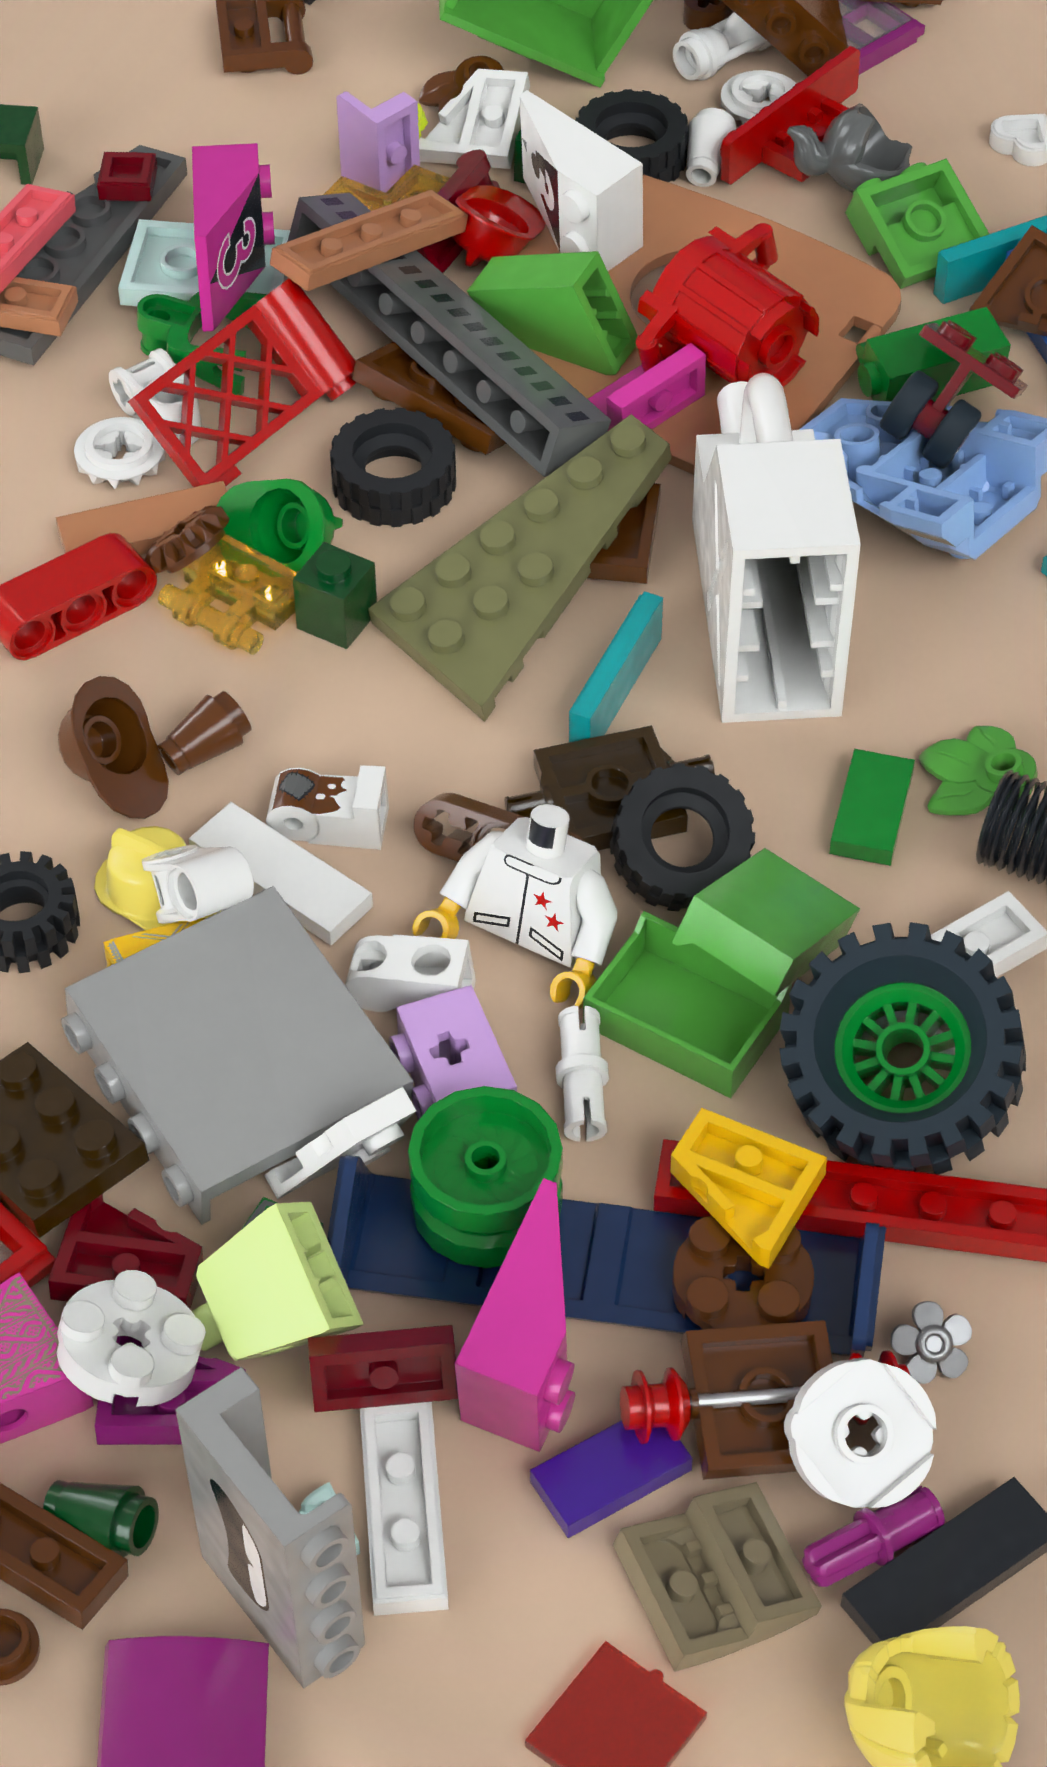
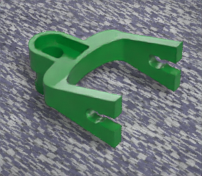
M199 292L193 295L189 301L164 294H152L145 296L138 302L137 328L142 333L140 348L144 354L149 356L151 351L162 348L169 354L173 362L177 364L199 347L190 344L195 334L202 327ZM245 292L225 318L231 321L235 320L267 294ZM216 348L213 351L223 353L224 348ZM235 350V356L246 358V351ZM200 360L196 363L195 376L221 389L222 370L217 365H222ZM234 367V370H236V371H239V372H242V371H243V369L235 368V367ZM233 374L232 394L242 396L244 393L245 377Z

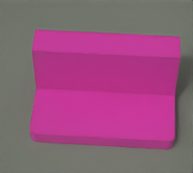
M690 343L646 372L643 371L641 364L588 398V400L611 419L608 431L631 414L652 430L705 395L706 354Z

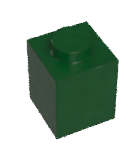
M324 542L293 578L297 629L348 649L371 621L368 608L377 602L375 562Z

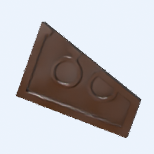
M394 341L356 360L352 376L354 381L369 388L379 399L393 402L402 408H406L407 411L416 412L417 410L426 413V416L431 419L436 418L442 423V427L445 430H449L451 435L459 439L461 444L467 449L487 455L507 444Z

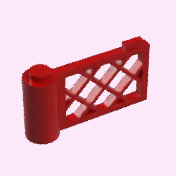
M288 278L135 395L128 403L193 487L224 481L225 486H227L242 474L235 464L323 394H326L332 402L355 385L357 382L352 379V372H354L356 360L301 286ZM246 325L261 343L260 361L235 356L236 333ZM224 343L223 353L213 351ZM201 360L222 365L221 392L195 387L196 363ZM234 367L259 372L258 399L232 394ZM184 373L183 384L173 382ZM271 375L287 378L301 397L292 405L270 402ZM160 391L183 396L181 423L163 420L149 399ZM194 398L220 403L218 430L192 425ZM231 405L257 410L256 432L254 435L246 436L230 433ZM268 413L278 414L268 423ZM174 433L180 434V440L176 437ZM191 436L217 441L216 465L206 473L203 472L190 455ZM229 444L239 445V447L228 454Z

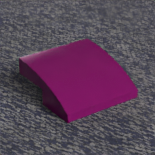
M154 1636L109 1640L105 1646L97 1767H265L269 1643L195 1636Z

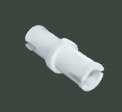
M571 1006L562 1010L558 1015L562 1060L555 1067L556 1081L563 1089L564 1135L568 1139L580 1142V1125H584L585 1121L586 1142H591L602 1138L607 1133L603 1086L609 1080L608 1063L601 1058L600 1013L595 1008L585 1006V1023H581L579 1028L578 1006Z

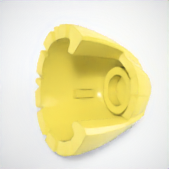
M969 1626L929 1628L874 1643L860 1653L848 1672V1690L844 1696V1706L853 1739L868 1762L873 1767H1003L1001 1763L1009 1762L1018 1729V1724L1011 1716L1019 1713L1020 1694L1018 1680L1010 1677L1016 1672L1011 1654L1005 1651L1006 1645L1004 1642H997L999 1636L988 1629Z

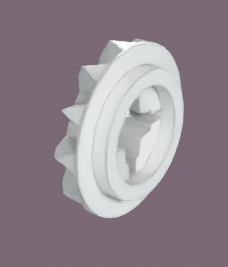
M753 70L743 72L730 78L722 87L720 107L726 109V112L734 120H741L743 125L758 114L762 108L769 106L792 89L796 83L791 78L773 71Z
M131 417L109 418L91 425L80 434L74 446V455L79 473L88 474L93 485L108 480L114 489L124 481H130L138 486L142 475H157L158 464L166 460L165 450L143 421ZM122 445H125L128 452L124 454L123 459H113L118 451H121Z

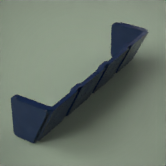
M341 1156L327 1240L348 1289L482 1307L501 1266L482 1268L458 1264L434 1251L416 1228L411 1206V1179L375 1175L369 1171L360 1156ZM563 1199L559 1227L565 1318L680 1334L690 1330H701V1327L692 1322L686 1313L684 1319L676 1308L672 1293L674 1260L679 1247L689 1237L690 1227L695 1221L703 1217L636 1209L629 1206ZM866 1222L863 1237L861 1238L798 1230L801 1235V1244L809 1253L814 1268L812 1301L806 1317L801 1322L825 1320L831 1354L850 1356L852 1353H860L863 1357L865 1351L872 1350L886 1227L879 1226L880 1224ZM735 1271V1273L728 1274L725 1277L726 1279L735 1280L736 1290L743 1292L750 1291L752 1281L760 1280L756 1275L748 1271Z

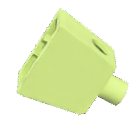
M312 1202L276 1203L270 1206L198 1266L196 1277L207 1302L195 1308L192 1312L205 1327L206 1333L201 1347L203 1351H207L224 1342L228 1354L235 1361L259 1358L308 1344V1338L338 1335L364 1325Z

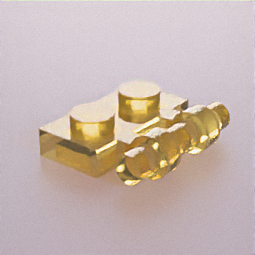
M225 534L213 548L183 568L184 580L189 583L184 590L169 583L161 589L158 595V603L170 609L173 618L188 627L199 625L213 633V639L217 643L230 650L238 647L253 655L260 650L264 636L252 629L251 626L256 621H259L276 631L295 613L293 578L298 572ZM217 598L231 607L223 613L209 604Z

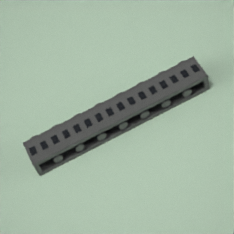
M350 192L299 197L287 242L371 212V210ZM417 250L329 283L543 477H547L608 432L611 419Z

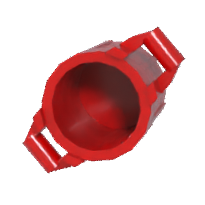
M757 224L736 239L716 226L708 232L712 236L695 239L681 249L663 270L653 292L647 289L639 298L637 312L650 321L643 333L638 335L635 341L643 371L646 372L686 345L692 343L706 354V367L730 384L739 381L748 382L756 374L768 373L776 377L784 387L796 376L806 360L798 355L807 332L812 333L816 337L818 336L819 316L815 308L803 298V294L767 271L778 260L774 233L769 224ZM755 250L756 258L753 260L749 259L747 256Z

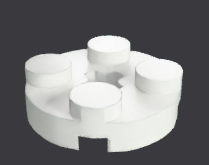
M126 1270L119 1273L115 1280H105L91 1284L78 1291L69 1299L63 1309L57 1331L59 1344L56 1353L63 1373L77 1388L87 1395L108 1403H113L115 1394L124 1397H139L136 1407L154 1406L175 1398L191 1383L206 1331L204 1324L195 1317L189 1307L172 1293L157 1287L155 1280L150 1275L138 1270ZM117 1336L133 1337L142 1342L143 1348L132 1342L121 1346L116 1343Z
M853 1358L851 1360L837 1361L820 1369L802 1386L796 1395L793 1407L786 1414L784 1421V1432L789 1440L790 1456L802 1479L820 1496L853 1508L887 1507L901 1501L911 1494L925 1479L934 1454H931L930 1451L933 1444L932 1429L937 1430L936 1417L928 1395L920 1384L902 1369L871 1359ZM853 1416L861 1420H866L873 1416L878 1423V1426L871 1433L876 1445L869 1452L858 1445L849 1449L845 1438L850 1433L847 1424Z

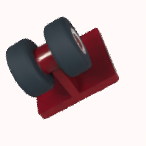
M948 320V322L943 321L941 325L937 323L925 324L919 333L921 337L961 363L936 401L932 400L939 388L938 382L924 372L917 370L902 386L880 421V427L896 439L901 440L905 438L912 428L929 439L922 455L941 469L946 468L969 436V433L976 427L981 418V412L963 399L958 400L949 411L947 410V407L973 372L1013 399L1022 395L1028 386L1018 379L1024 371L1021 367L998 352L991 353L987 358L972 347L977 338L951 320Z

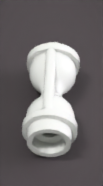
M733 12L728 18L711 27L693 29L684 33L673 48V60L677 70L684 78L703 81L714 76L727 62L748 52L762 51L770 47L771 44Z

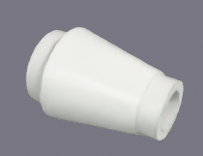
M703 109L689 122L686 177L692 184L699 187H709L716 182V178L721 171L720 148L722 141L728 133L737 129L734 118L722 109Z

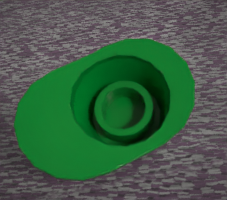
M294 479L248 481L233 486L220 498L216 507H222L230 520L224 527L225 535L215 547L225 563L241 573L252 575L296 573L300 571L324 542L332 543L335 530L343 526V519L334 516L326 498L302 481Z

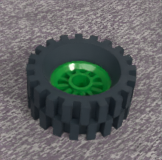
M912 922L909 923L908 937H894L891 923L873 925L875 941L860 945L855 932H852L838 939L842 955L831 961L821 951L809 963L814 977L809 985L797 978L789 993L794 1011L792 1014L782 1013L780 1032L785 1041V1048H779L782 1068L787 1076L788 1086L806 1124L817 1138L822 1136L826 1140L830 1151L840 1159L846 1161L850 1155L856 1158L861 1165L887 1166L915 1172L916 1167L932 1165L934 1174L939 1175L953 1170L950 1158L964 1152L968 1160L971 1161L984 1152L982 1139L990 1131L999 1137L1009 1124L1007 1110L1010 1104L1018 1107L1023 1092L1021 1075L1022 1071H1026V1051L1019 1009L1016 1010L1013 992L1005 977L1002 976L997 979L995 976L992 960L979 948L972 956L966 953L963 937L946 930L942 941L939 942L931 939L927 924ZM907 1011L905 1022H898L894 1012ZM920 1012L929 1015L920 1026H917ZM883 1016H886L889 1024L885 1029L875 1022ZM942 1025L948 1030L933 1036ZM866 1032L877 1042L862 1040L861 1037ZM900 1043H914L923 1049L922 1057L911 1067L897 1068L887 1062L891 1049ZM955 1047V1055L939 1053ZM856 1055L870 1057L869 1059L856 1063ZM933 1068L950 1071V1073L944 1079ZM876 1075L867 1086L862 1081V1079ZM925 1081L936 1089L926 1096L921 1087V1084ZM892 1083L890 1099L880 1096ZM905 1088H912L916 1099L903 1101Z

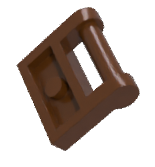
M216 0L224 73H251L262 69L285 68L292 74L300 75L311 69L313 66V55L311 47L305 42L302 21L306 12L304 0ZM278 17L283 22L285 42L271 43L268 18Z

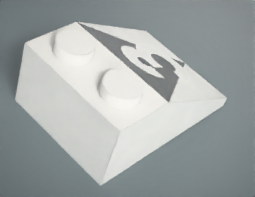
M526 90L520 94L523 179L559 252L598 251L607 271L611 270L643 247V163L530 91Z

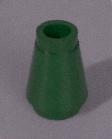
M57 1480L50 1486L43 1503V1509L123 1557L128 1554L140 1556L148 1549L154 1538L159 1519L157 1501L152 1497L145 1496L144 1490L140 1486Z

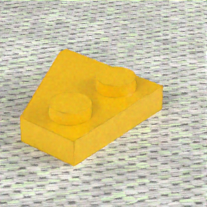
M701 1107L671 1154L670 1172L760 1266L769 1269L824 1178L827 1157Z

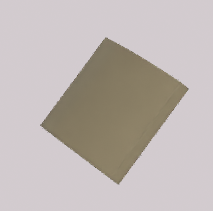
M757 1482L695 1496L684 1514L621 1528L613 1543L614 1549L674 1672L727 1656L769 1639L817 1615L822 1607Z

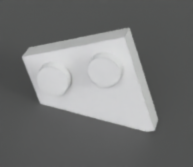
M401 1087L343 1118L321 1136L298 1150L296 1158L270 1170L264 1176L276 1198L279 1199L337 1168L341 1156H360L365 1165H368L387 1154L391 1150L389 1146L405 1136L400 1127L416 1112V1109L405 1089Z

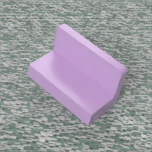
M347 91L338 95L336 99L342 179L380 208L420 187L418 102L407 93L402 92L371 109Z

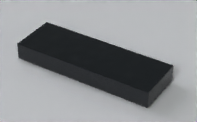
M1013 1477L844 1592L840 1606L872 1644L922 1629L938 1628L1047 1552V1512L1020 1482Z

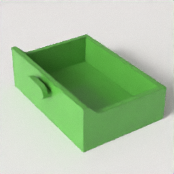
M764 848L694 895L671 943L675 946L695 944L775 997L797 980V978L810 970L809 963L821 951L828 956L839 947L838 939L848 934L860 908Z
M643 911L632 935L584 996L583 1023H585L584 1007L590 1006L595 1008L600 1013L601 1023L599 1031L601 1035L726 1097L732 1098L780 1030L782 1013H789V993L791 992L792 984L774 997L695 944L675 946L671 942L679 927Z

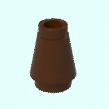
M221 691L215 697L206 695L166 737V740L157 745L167 765L177 775H180L187 769H192L242 745V737L250 732L252 728L247 716L238 703L227 692Z

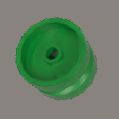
M488 1086L455 1091L430 1105L414 1125L408 1148L411 1206L417 1230L434 1251L458 1264L482 1268L502 1266L543 1178L557 1183L558 1212L560 1217L563 1202V1183L561 1179L563 1147L557 1124L539 1103L514 1090Z

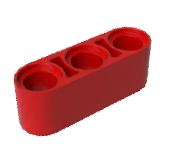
M118 533L102 535L0 585V642L18 660H28L37 657L144 603L154 592L157 585V575L153 568L122 535Z

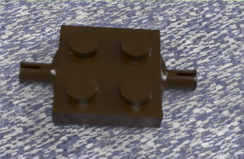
M652 725L533 750L534 769L540 782V791L505 797L506 811L530 818L532 810L539 805L559 806L569 814V832L577 834L586 843L595 846L598 851L609 849L613 836L611 828L624 796L628 795L631 786L640 777L644 779L651 770L662 767V769L670 768L673 764L685 763V766L688 767L704 766L709 768V772L715 774L714 765L709 754L674 762L660 747ZM677 808L661 814L652 826L651 839L687 832L688 814L686 809Z

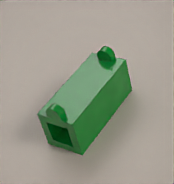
M987 307L979 308L869 338L866 342L857 344L856 354L860 362L857 370L859 385L865 396H871L875 401L892 402L909 377L915 371L920 370L938 382L939 388L932 399L936 401L961 363L919 335L925 324L937 323L941 325L943 321L948 322V320L955 322L977 338L972 347L987 358L991 353L994 354L995 352L1008 358L1011 344ZM973 372L956 396L993 385Z

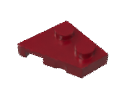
M102 1194L70 1217L48 1280L50 1300L68 1302L74 1294L91 1284L105 1280H115L119 1273L126 1270H138L150 1275L155 1280L157 1287L172 1293L190 1309L198 1286L196 1274L198 1266L203 1262V1248L178 1232H169L158 1226L155 1219L136 1208L126 1215L105 1203Z

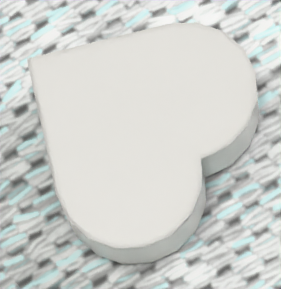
M1007 115L997 118L991 124L989 137L991 148L998 153L1012 155L1014 160L1026 166L1035 167L1047 163V115Z

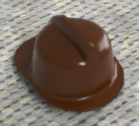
M98 676L85 682L76 693L72 708L67 712L60 724L58 745L63 761L73 774L91 782L98 796L113 811L128 818L146 819L160 811L166 801L169 780L141 699L129 685L115 677Z

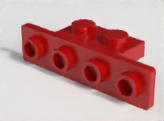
M849 46L836 57L828 60L821 68L803 81L795 84L792 89L769 106L762 108L758 114L743 125L728 133L723 139L720 148L721 180L731 185L761 162L800 182L808 179L810 176L800 172L795 165L794 142L787 134V130L791 126L805 125L811 127L817 134L819 141L822 142L831 121L840 113L849 109L840 103L853 95L858 89L860 50Z

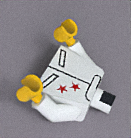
M544 804L535 807L531 812L530 818H517L504 832L491 831L465 852L440 891V894L445 897L440 906L420 913L414 920L412 931L414 936L422 935L429 927L430 920L434 917L442 925L443 932L440 938L455 939L459 932V922L456 914L462 907L466 910L464 921L569 968L574 965L572 971L560 973L553 979L550 985V996L555 1003L565 1002L570 995L571 985L575 981L579 987V996L575 1006L581 1009L583 1008L584 996L597 981L592 972L595 965L602 966L617 921V908L606 881L601 876V861L598 850L593 845L567 835L570 818L566 810L559 806Z

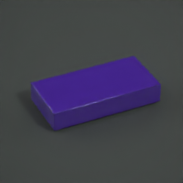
M621 1420L530 1469V1483L567 1538H570L692 1471L693 1458L680 1440H671L665 1427L653 1428L648 1443L641 1444L637 1439L635 1430H625Z

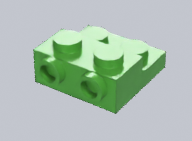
M947 158L926 165L924 162L913 164L900 175L881 181L880 178H873L862 183L853 192V197L845 212L868 255L871 256L877 253L881 255L900 289L935 277L939 251L989 235L988 230Z

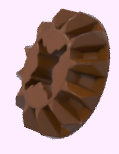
M205 506L199 512L194 511L189 517L179 521L170 530L164 532L160 539L152 543L145 561L153 568L155 573L165 570L168 573H173L188 566L208 552L225 535L224 527L230 520L229 516L222 507Z

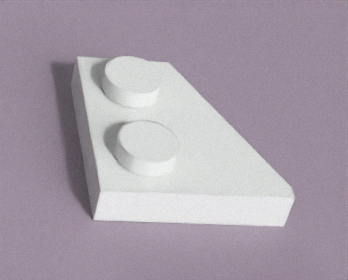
M477 69L463 85L462 92L457 97L450 99L438 113L440 122L425 139L420 137V162L456 164L458 158L463 154L480 149L485 151L492 168L510 169L514 156L515 138L521 126L520 94L530 89L528 72Z

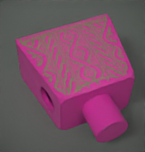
M20 1272L0 1285V1444L84 1412L94 1406L92 1397L77 1388L60 1368L56 1353L59 1344L58 1328Z

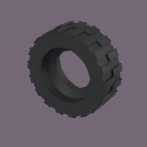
M624 89L620 92L611 91L604 93V96L599 98L595 97L589 101L587 106H583L579 110V117H576L575 121L607 141L615 137L627 135L642 136L655 141L652 144L640 147L615 145L643 163V175L665 182H674L680 176V171H684L687 160L689 125L686 114L681 112V107L676 102L672 103L669 101V98L661 94H652L651 91Z
M395 407L394 410L376 409L372 413H363L356 416L355 420L350 423L346 422L340 428L338 436H334L331 442L332 450H330L332 490L334 497H338L339 506L344 511L348 510L352 513L353 518L359 521L365 520L370 522V525L380 527L381 525L402 527V525L410 523L414 525L423 522V519L429 516L434 517L440 513V509L444 505L447 506L452 500V491L455 492L456 489L455 443L453 444L452 435L449 430H445L442 427V423L436 418L431 419L426 416V413L417 410L416 412L407 411L406 408ZM391 456L411 458L422 465L421 470L399 478L378 477L366 472L365 467L374 460Z
M685 763L673 764L670 768L662 769V767L651 770L646 778L642 779L640 777L631 786L628 795L624 796L613 820L610 853L614 854L616 860L614 867L618 875H622L626 880V887L634 895L637 892L646 899V903L654 907L658 904L668 907V911L677 912L680 909L688 908L694 895L751 857L750 851L755 844V832H752V824L754 822L752 811L747 809L744 803L745 797L740 790H735L729 784V779L722 774L715 775L709 772L707 767L700 765L688 767L685 766ZM677 808L689 809L698 813L707 821L712 831L713 845L711 852L702 862L689 867H679L667 863L657 854L652 844L651 830L656 819L666 811Z

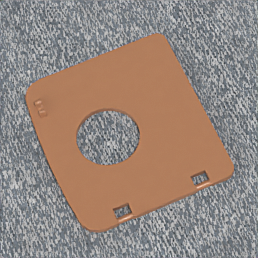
M643 175V247L608 271L637 334L643 333L647 324L635 312L631 303V296L636 285L644 276L654 269L668 264L681 249L695 239L712 236L708 232L716 226L736 239L757 224H769L773 229L778 260L767 271L803 294V298L815 308L819 316L818 336L816 337L812 333L807 332L798 355L806 360L804 366L783 387L791 430H799L824 410L858 368L860 362L856 354L857 344L866 342L869 338L884 335L896 321L901 310L900 287L887 273L808 235L721 200ZM545 225L544 230L535 239L531 240L519 255L554 254L560 252L547 225ZM755 250L747 256L749 259L753 260L756 258ZM853 326L866 330V333L857 343L844 338ZM637 346L616 375H604L532 350L587 399L641 365ZM706 367L705 395L652 429L670 444L671 460L668 464L693 475L695 472L696 435L722 434L717 397L719 392L730 384L708 367Z

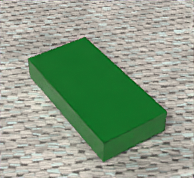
M854 748L831 837L829 854L891 866L912 781L915 760Z

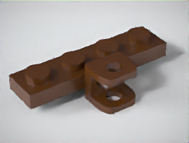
M0 1483V1579L83 1630L129 1576L128 1559L111 1549L109 1550L93 1538Z

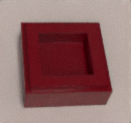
M104 152L97 183L99 200L152 201L158 169L156 153Z

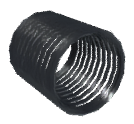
M1013 770L1005 772L994 792L981 829L976 851L978 864L983 863L984 866L992 867L997 862L998 871L1004 869L1007 865L1006 871L1008 874L1015 872L1017 868L1016 874L1018 878L1026 873L1028 881L1034 879L1035 876L1038 884L1045 881L1047 877V781L1040 783L1038 778L1030 780L1028 775L1021 776L1019 772L1014 773ZM1025 781L1024 790L1019 797L1020 787ZM1035 786L1034 793L1028 803L1030 790ZM1044 789V796L1038 806L1039 796Z

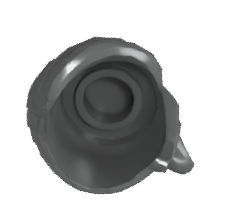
M861 103L843 111L834 118L828 126L822 142L819 141L817 134L811 127L805 125L791 126L787 130V134L794 142V161L800 172L807 176H819L828 173L842 188L852 193L858 186L870 179L880 178L881 181L900 175L906 168L910 167L909 158L912 145L889 139L873 114Z

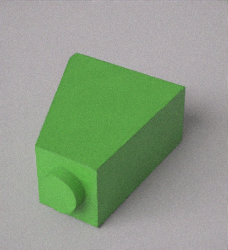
M598 251L492 257L467 290L469 296L529 349L604 375H616L636 347L635 341L638 334Z

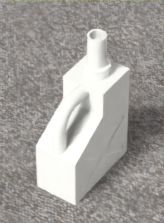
M759 373L750 378L748 382L739 381L731 383L719 392L717 405L722 434L696 435L692 522L722 723L839 717L842 716L861 546L841 439L815 440L813 429L791 430L783 386L771 374Z

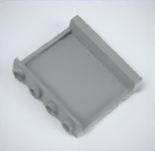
M274 886L65 988L67 1016L61 1018V1024L69 1043L78 1054L85 1051L88 1052L97 1066L94 1068V1074L102 1093L111 1104L118 1101L121 1102L131 1117L127 1120L129 1130L145 1143L148 1154L154 1152L164 1167L162 1178L170 1196L179 1207L188 1204L201 1225L210 1221L211 1199L296 1155L298 1150L321 1136L343 1118L401 1087L405 1089L408 1097L412 1100L413 1079Z

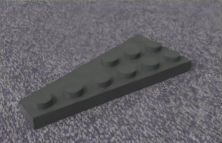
M139 145L129 151L156 153L158 169L152 201L99 200L97 183L100 170L94 174L95 183L75 195V213L16 277L76 286L78 303L69 319L70 321L130 247L139 219L151 220L187 176L185 157ZM0 327V355L34 366L57 336Z

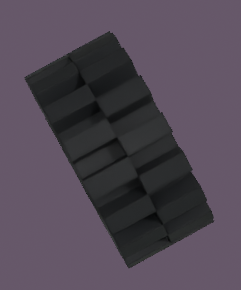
M20 851V861L11 862L9 853L0 855V912L20 903H32L43 907L36 915L25 920L6 921L0 919V971L8 973L11 963H17L19 973L30 972L29 962L38 960L41 969L52 965L50 953L53 952L60 958L64 957L69 952L67 941L75 944L78 938L77 926H80V915L72 878H68L67 870L61 864L53 867L51 857L42 854L38 862L34 863L32 852Z

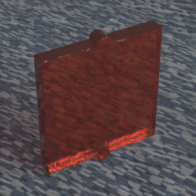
M605 1641L525 1739V1747L552 1767H670L705 1722L707 1712L663 1682L664 1675L662 1671L653 1669L649 1672Z

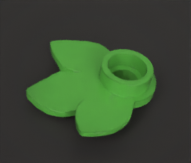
M975 726L969 732L966 741L955 738L940 740L929 746L919 755L922 767L937 779L943 781L927 805L929 812L939 815H970L982 811L990 805L1001 778L1009 770H1013L1014 773L1019 772L1021 776L1028 775L1030 780L1038 776L1034 758L1029 753L1016 749L1014 737L1009 732L994 726ZM1025 781L1020 787L1019 797L1024 790Z

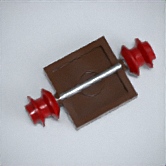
M825 1320L686 1331L680 1342L687 1385L676 1370L669 1367L666 1368L661 1383L649 1384L644 1373L641 1370H635L632 1375L631 1385L621 1387L620 1413L625 1430H635L637 1439L641 1444L648 1443L653 1428L665 1427L672 1441H679L689 1425L690 1419H693L703 1480L797 1472L790 1456L789 1440L784 1432V1421L786 1414L793 1407L796 1395L806 1381L820 1369L833 1363ZM890 1350L881 1352L878 1362L900 1368L910 1375L905 1364H898ZM852 1353L848 1360L863 1357L860 1353ZM856 1416L852 1417L859 1426H864L869 1421V1418L861 1420Z

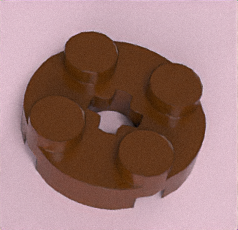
M712 1216L703 1217L695 1221L690 1227L689 1237L682 1243L676 1253L672 1278L674 1302L683 1318L685 1319L686 1313L692 1322L701 1327V1330L794 1323L797 1320L801 1322L806 1317L811 1305L814 1268L809 1253L801 1244L800 1232L795 1226L769 1269L760 1266ZM735 1271H748L756 1275L760 1280L752 1281L750 1291L743 1292L736 1290L735 1280L726 1279L725 1277L728 1274L735 1273Z

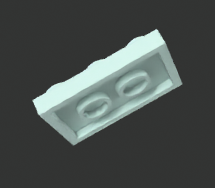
M139 219L118 287L120 305L137 306L142 298L152 294H164L189 301L193 295L199 292L194 223ZM274 229L275 245H264L266 267L246 292L269 294L288 279L287 276L270 265L272 248L286 243L290 230Z

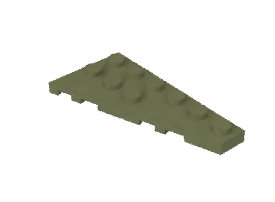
M632 414L368 608L372 624L485 722L496 707L494 699L507 681L513 683L523 669V658L537 639L546 637L591 573V562L601 548L607 550L618 535V524L630 508L638 507L670 462V444Z

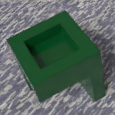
M0 104V159L17 160L21 184L32 185L44 151L38 107Z

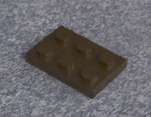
M27 1042L0 1060V1202L38 1238H41L150 1160L145 1143Z

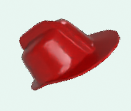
M477 185L469 188L461 196H458L455 201L459 206L458 208L464 211L468 218L465 232L452 236V238L460 247L467 251L465 265L471 268L483 260L489 262L492 257L519 255L527 243L535 239L544 230L546 223L540 211L521 196L498 187Z

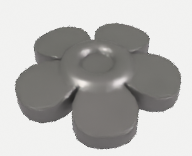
M923 1301L916 1304L912 1309V1320L918 1330L907 1324L897 1325L891 1333V1347L895 1352L902 1355L913 1354L908 1358L905 1365L909 1370L910 1376L920 1384L931 1382L935 1378L937 1367L948 1378L959 1377L968 1366V1357L962 1350L952 1347V1345H963L971 1339L972 1328L970 1323L964 1316L958 1314L949 1315L944 1319L943 1310L936 1302Z

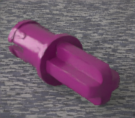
M921 1485L907 1497L890 1506L881 1507L875 1511L862 1508L856 1511L852 1523L806 1546L802 1559L804 1569L810 1575L815 1585L818 1587H828L874 1562L879 1566H884L893 1560L895 1551L932 1533L945 1524L942 1507L930 1489L927 1487L922 1488Z

